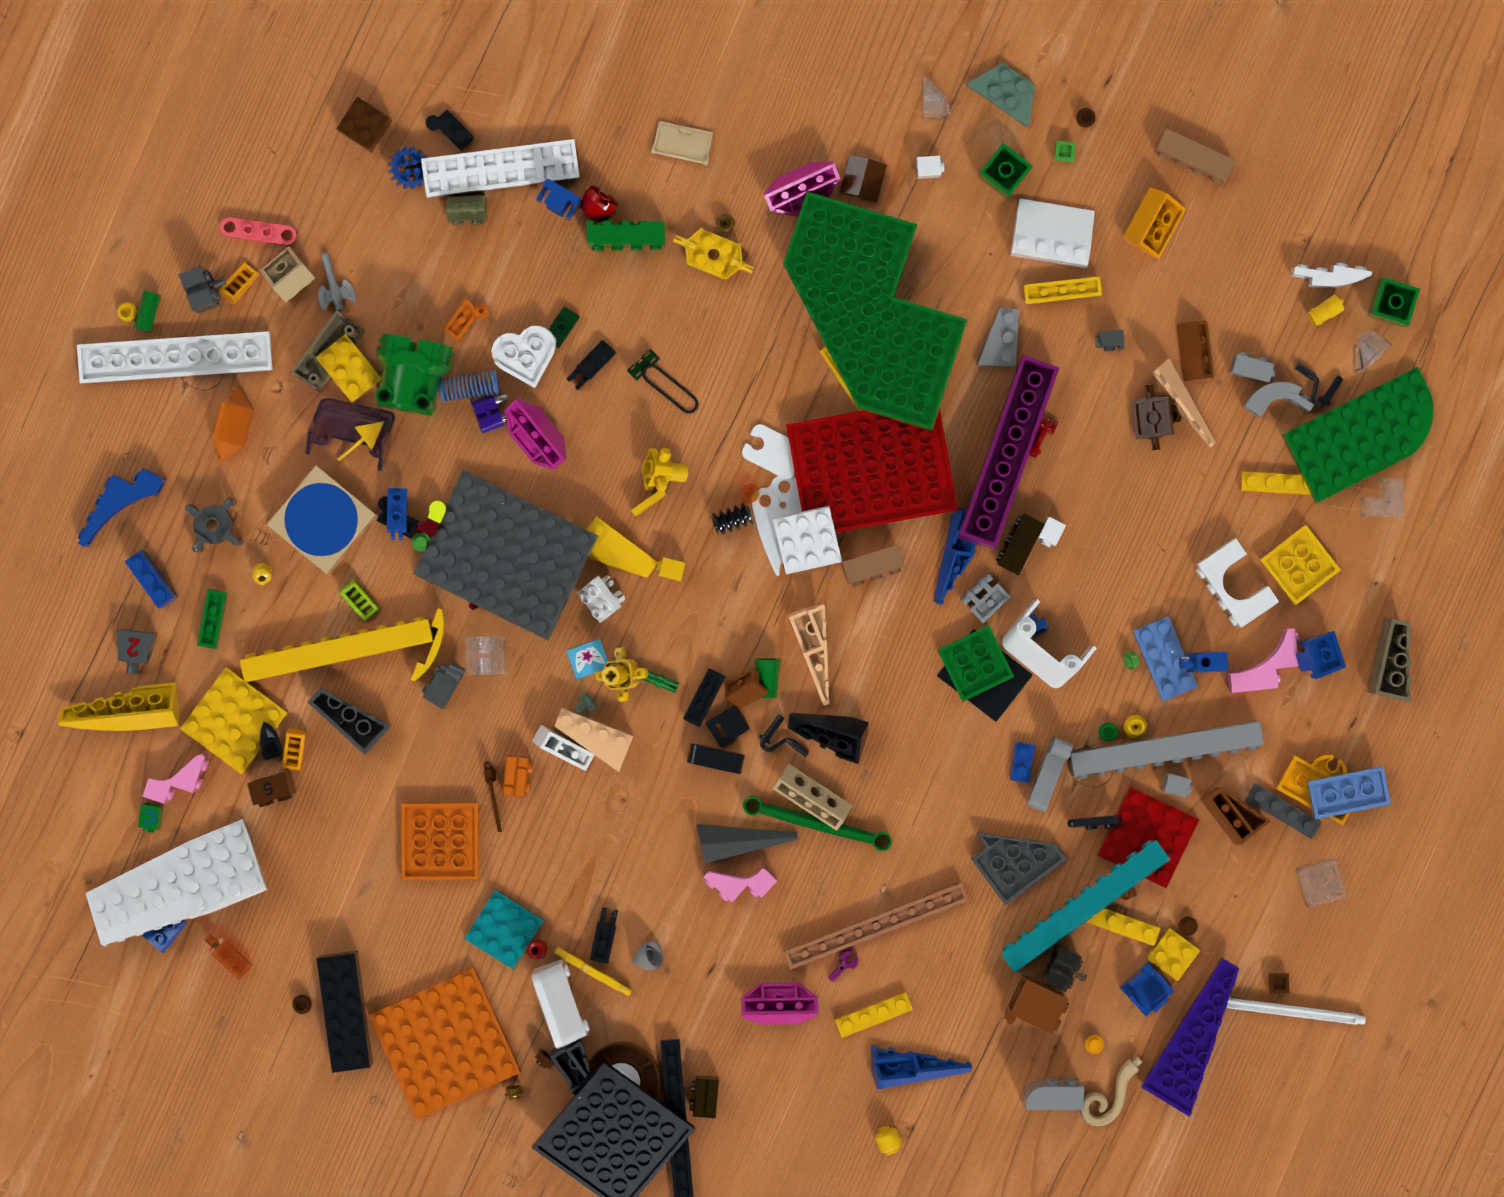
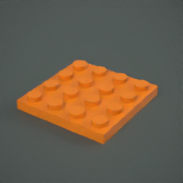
M401 803V880H479V803Z

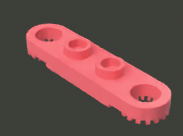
M231 217L223 219L220 224L221 232L227 237L281 245H292L297 240L296 230L287 225ZM229 222L235 224V230L231 233L225 230V226ZM286 230L292 232V238L289 241H285L282 238V234Z

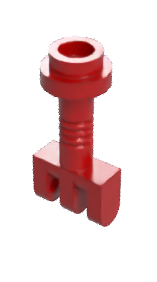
M1045 415L1042 416L1039 425L1040 431L1029 453L1034 458L1041 455L1042 451L1039 448L1046 434L1053 435L1059 423L1055 421L1052 427H1050L1049 424L1052 419L1049 417L1045 424L1042 423Z

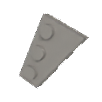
M999 308L977 365L1016 367L1019 309Z

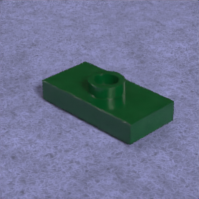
M565 306L548 329L556 337V347L558 349L580 318V316Z

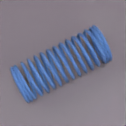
M490 370L492 390L489 383L488 372L486 371L488 392L486 389L483 372H481L483 390L480 382L479 373L477 372L479 392L476 384L475 374L473 373L475 393L472 386L471 375L468 374L471 395L469 392L466 375H464L466 393L463 386L462 375H460L462 395L459 388L458 376H456L458 397L455 390L454 378L451 377L453 385L452 395L449 377H447L449 397L446 389L445 378H441L439 380V391L442 402H446L447 399L450 402L451 398L453 401H455V397L457 400H459V398L463 400L464 396L467 399L468 395L470 398H472V393L475 398L477 395L480 397L481 393L483 396H485V392L488 396L489 393L493 395L494 392L495 394H499V384L496 370Z

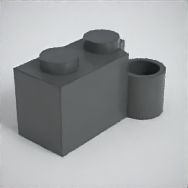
M453 661L450 666L442 664L440 667L437 665L432 673V676H434L432 682H427L422 690L425 693L423 698L441 709L445 708L466 669Z

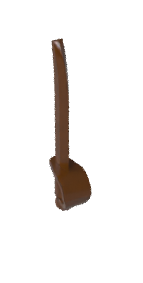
M486 761L484 763L485 782L490 787L497 830L502 832L493 782L497 779L496 770L489 761Z

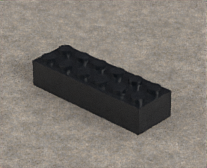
M358 950L320 955L316 959L332 1073L370 1068L373 1065Z

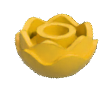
M1131 715L1124 722L1123 728L1128 737L1138 739L1145 735L1148 725L1142 716Z

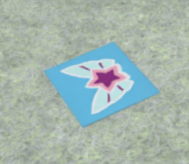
M601 639L566 651L576 680L599 670H604V666L608 662Z

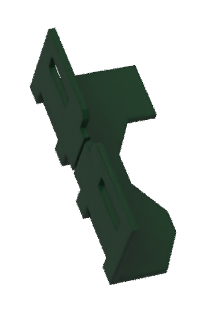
M650 348L627 372L637 381L642 376V373L638 377L636 375L640 371L642 372L647 365H650V361L654 357L656 360L652 363L653 365L660 358Z

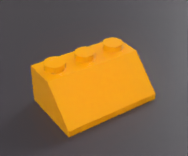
M1150 187L1127 228L1123 239L1137 249L1156 259H1160L1186 208L1168 193Z

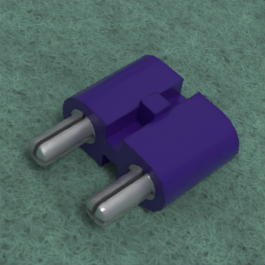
M506 394L496 398L490 395L471 402L482 434L504 426V422L507 421L506 415L501 416L497 404L508 400Z

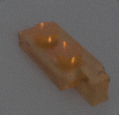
M212 933L204 939L211 946L209 948L211 955L238 980L253 966L226 939L224 940L222 937L218 939Z

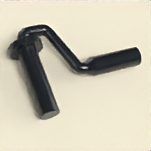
M1298 363L1294 369L1310 380L1315 381L1311 402L1317 407L1330 406V399L1344 379L1337 376L1324 396L1318 398L1320 401L1318 402L1315 397L1319 378L1314 372Z
M779 714L764 735H759V738L762 739L760 747L766 752H772L788 742L789 746L804 757L809 753V750L788 737L771 748L765 745V742L767 744L771 743L769 739L785 719Z

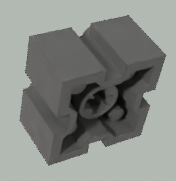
M201 266L178 274L192 311L201 314L220 306L221 296L215 288L226 285L223 277L214 280L212 273Z

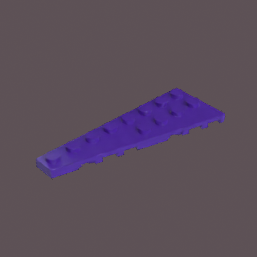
M1223 957L1141 1084V1088L1189 1117L1192 1114L1191 1111L1197 1099V1093L1216 1041V1035L1219 1026H1221L1222 1017L1239 971V967Z

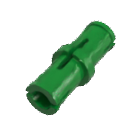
M649 670V677L640 679L656 685L655 687L658 689L661 687L674 694L680 683L664 677V674L659 675Z

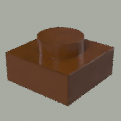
M1268 973L1270 994L1290 993L1288 973Z
M540 1049L535 1056L537 1059L536 1063L544 1069L546 1067L551 1069L554 1062L550 1055Z

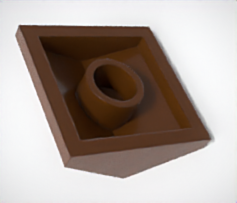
M850 155L840 193L877 202L887 165L869 158Z

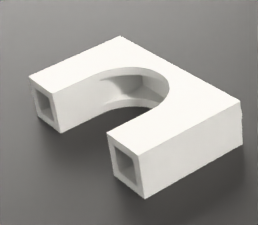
M1235 538L1196 563L1197 569L1195 571L1201 579L1204 578L1208 583L1206 587L1209 592L1217 596L1219 599L1217 603L1220 608L1228 612L1230 623L1234 627L1242 628L1279 601L1269 586H1264L1243 600L1234 599L1227 594L1223 586L1225 571L1233 563L1247 555Z

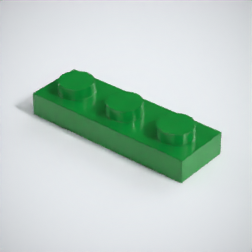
M207 590L197 646L217 649L228 595L227 592Z

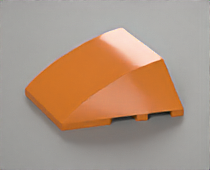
M238 386L235 387L234 391L230 392V396L227 395L221 401L212 438L214 447L217 448L218 461L225 460L243 449L246 445L254 409L242 389Z

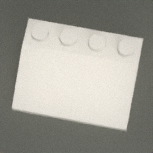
M1019 198L1010 256L1086 268L1091 249L1095 211Z

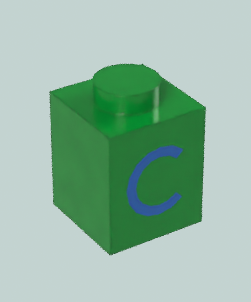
M149 803L141 804L138 827L143 828L144 832L150 833L160 829L164 806Z

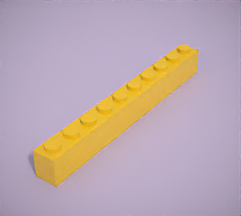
M425 616L413 618L414 622L406 623V620L394 622L395 626L389 628L385 624L376 626L375 631L369 632L368 628L357 630V635L350 636L348 632L339 634V638L331 640L330 636L320 638V643L313 644L311 640L302 642L301 647L294 648L293 645L284 646L282 651L279 652L270 649L263 651L264 655L256 656V653L244 655L245 659L240 660L244 682L433 642L434 634L430 619H425Z

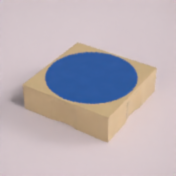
M316 465L267 525L323 572L330 574L346 555L352 543L365 532L378 514L360 499L350 494L320 466Z

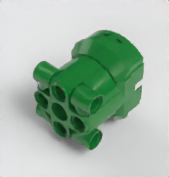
M382 334V337L378 340L380 346H377L376 356L383 366L380 388L375 393L377 406L432 416L437 409L435 401L439 380L452 369L453 360H451V356H454L453 348L440 343L418 340L417 351L415 352L416 343L410 342L411 338Z

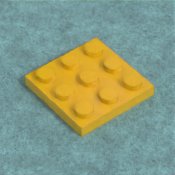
M1303 525L1260 559V562L1294 605H1297L1341 570L1307 525Z

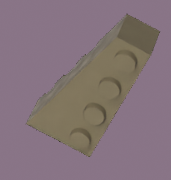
M1391 618L1383 619L1367 692L1411 702L1409 686L1411 685V678L1409 677V666H1411V658H1409V622Z

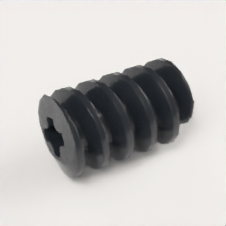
M741 503L740 509L734 505L733 512L729 508H726V514L720 510L719 517L712 513V520L717 535L719 530L724 535L725 528L732 532L733 525L737 530L740 529V523L747 527L748 520L752 525L754 524L749 507H746L744 503Z

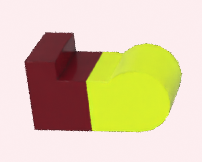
M441 501L432 502L425 524L419 522L416 529L434 537L446 511L445 504Z

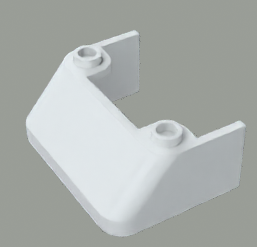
M1034 599L1003 636L1002 646L1050 687L1060 688L1080 670L1097 648L1090 645L1080 658L1075 655H1067L1061 662H1058L1031 639L1036 631V624L1028 616L1040 603L1038 599Z
M564 959L535 968L531 975L556 1048L566 1046L587 1036L590 1030L587 1020H583L580 1017L568 983V976H571L568 965H564Z

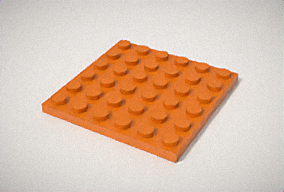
M474 967L368 1015L415 1120L521 1073Z

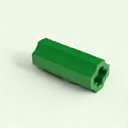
M148 291L143 292L134 328L147 332L152 331L161 295Z

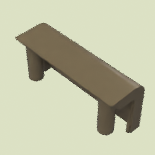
M336 310L291 373L320 392L331 376L315 357L345 334L355 344L365 330Z

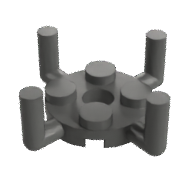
M227 498L221 507L207 506L198 510L195 505H186L185 510L194 516L193 527L198 538L192 547L193 552H202L204 543L219 544L226 539L236 546L243 544L241 538L231 534L233 520L227 512L231 506L236 505L237 501L235 498ZM212 519L218 523L217 529L213 531L208 528V522Z

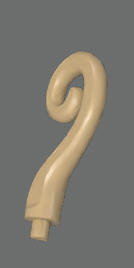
M1138 1056L1133 1061L1128 1059L1120 1068L1116 1078L1114 1103L1106 1114L1094 1116L1089 1110V1105L1094 1100L1100 1103L1098 1106L1099 1112L1102 1113L1107 1109L1108 1100L1103 1094L1093 1092L1084 1097V1110H1080V1113L1086 1123L1093 1126H1103L1117 1118L1124 1105L1128 1082L1139 1071L1138 1066L1142 1063Z

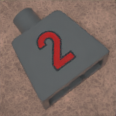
M117 629L118 660L127 662L126 673L138 674L139 663H149L157 633Z

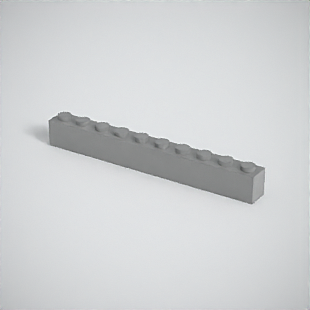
M1252 721L1071 752L1069 759L1072 775L1077 776L1078 779L1088 778L1089 774L1092 773L1101 776L1108 774L1110 770H1115L1116 773L1127 771V767L1134 766V769L1146 768L1145 764L1153 763V766H1160L1165 764L1164 761L1172 760V763L1183 762V758L1191 757V760L1201 759L1204 754H1209L1210 757L1221 755L1222 751L1237 753L1240 752V748L1246 747L1247 750L1259 749L1258 745H1264L1260 722Z

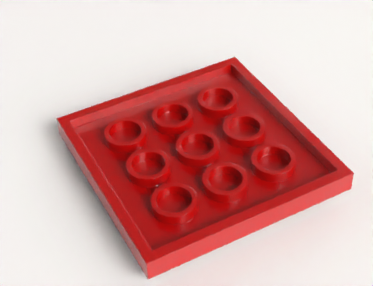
M1129 786L1116 815L1121 816V824H1116V828H1109L1097 856L1114 864L1121 863L1122 865L1128 861L1126 857L1134 851L1139 853L1143 850L1142 846L1149 840L1154 842L1156 840L1171 860L1145 879L1167 889L1199 819Z

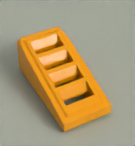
M244 262L226 281V285L219 288V293L234 305L257 279L259 273ZM245 270L251 277L248 278L242 272ZM241 277L246 283L243 284L237 278ZM232 284H237L240 287V289L238 290ZM230 289V290L233 291L235 294L232 295V294L229 293L227 290Z
M287 729L282 768L301 771L307 735L306 730ZM290 743H291V744H298V745H300V747L289 746V745H290ZM288 751L297 752L299 755L288 754ZM287 759L298 760V763L287 762Z

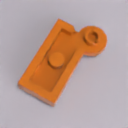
M465 300L443 330L459 342L476 318L485 319L488 317L489 308L481 303L474 306L468 300Z

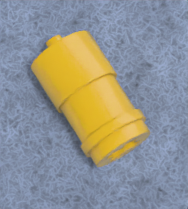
M1333 295L1317 307L1311 308L1307 312L1310 322L1315 327L1320 326L1326 320L1344 311L1342 304L1344 301Z

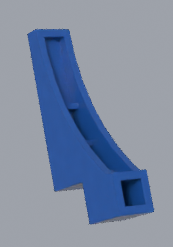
M143 468L136 473L134 477L135 484L116 475H113L112 478L109 477L104 485L106 489L103 495L100 494L95 504L97 507L95 511H91L87 518L88 524L86 528H83L78 535V539H80L78 544L83 547H89L101 528L122 509L152 495L158 497L167 479Z

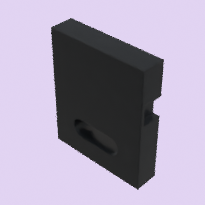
M735 705L705 723L720 747H723L750 729ZM716 724L722 727L726 733L725 737L720 736L715 728Z

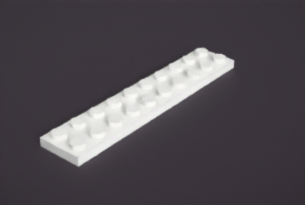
M269 331L77 345L79 382L81 384L273 370L271 334Z

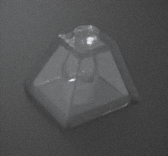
M1372 330L1361 332L1356 337L1357 342L1354 344V373L1356 375L1364 373L1392 344Z

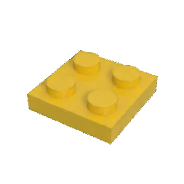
M1168 927L1146 958L1178 981L1200 950Z

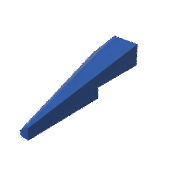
M958 507L957 511L952 512L934 596V602L943 605V598L948 590L953 589V582L956 577L963 573L976 552L975 547L977 544L957 537L967 510L965 508Z
M875 1045L871 1046L872 1075L877 1090L969 1073L972 1070L971 1062L964 1064L954 1062V1059H948L947 1061L937 1059V1056L909 1051L901 1053L896 1052L892 1048L884 1050L878 1049Z

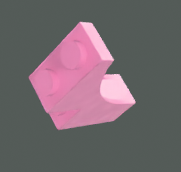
M1295 628L1283 629L1277 647L1263 662L1244 671L1227 673L1229 692L1236 693L1278 688L1280 674L1276 672V669L1299 666L1296 654L1300 652V650L1297 651V643H1299L1298 631L1295 632Z

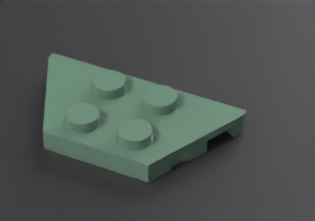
M1004 63L967 83V87L1026 128L1028 127L1035 87L1033 83Z

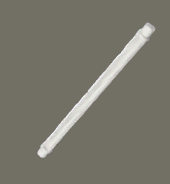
M1229 998L1226 1007L1354 1025H1364L1366 1021L1365 1016H1360L1356 1013L1334 1012Z

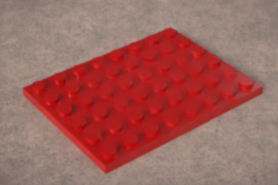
M940 408L932 431L865 410L786 424L802 512L829 506L836 533L958 510Z

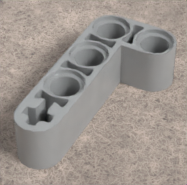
M1052 736L1026 806L1042 812L1046 811L1065 760H1068L1072 752L1073 743Z

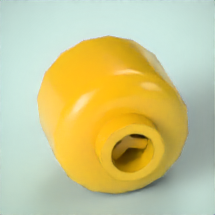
M889 1125L880 1127L878 1129L879 1132L875 1135L879 1151L886 1155H892L900 1151L902 1140L897 1128H890Z

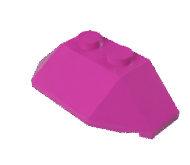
M833 161L810 162L776 178L765 191L764 197L771 212L794 216L800 213L807 192L829 198L841 178Z
M517 398L504 410L510 436L532 463L554 470L567 458L564 437L540 407Z
M760 983L741 997V1017L760 1025L800 1024L819 1016L818 996L800 983Z

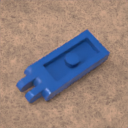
M388 488L387 532H391V540H395V532L398 533V540H403V533H407L408 488Z

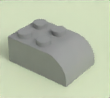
M1046 1077V1080L1034 1081L1025 1088L1022 1095V1104L1026 1110H1084V1086L1075 1077H1066L1065 1080H1058L1056 1077Z

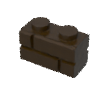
M696 1075V1080H692L691 1092H695L694 1100L690 1099L689 1111H693L694 1117L716 1118L719 1077Z

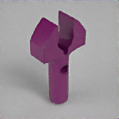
M852 950L843 951L839 955L841 963L828 976L830 981L834 982L846 968L854 970L857 966L858 956L853 961L846 963V958L852 953Z

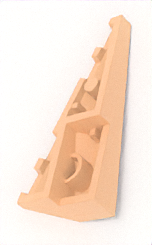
M1170 358L1166 359L1155 368L1152 374L1174 399L1175 402L1173 404L1177 406L1180 413L1209 448L1216 443Z
M820 604L788 614V617L823 706L830 704L825 605Z

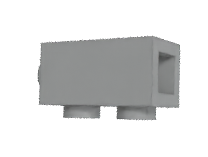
M1240 352V354L1234 355L1229 374L1267 384L1270 380L1274 379L1276 369H1273V363H1269L1270 359L1264 357L1254 359L1251 358V354Z

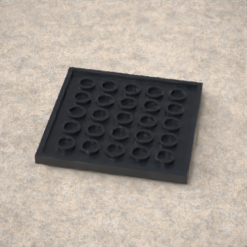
M604 1060L535 1141L532 1149L599 1197H637L695 1130V1126Z

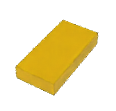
M665 491L656 492L633 508L631 511L634 516H638L666 496Z

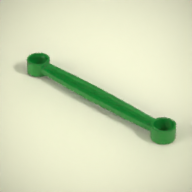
M749 796L743 802V809L750 816L760 813L816 831L873 844L874 848L878 851H886L892 844L889 834L883 831L874 834L845 824H841L836 831L813 815L765 804L756 796ZM749 799H755L759 802L760 808L758 811L750 813L746 809V802ZM886 835L889 843L887 847H877L875 844L876 837Z

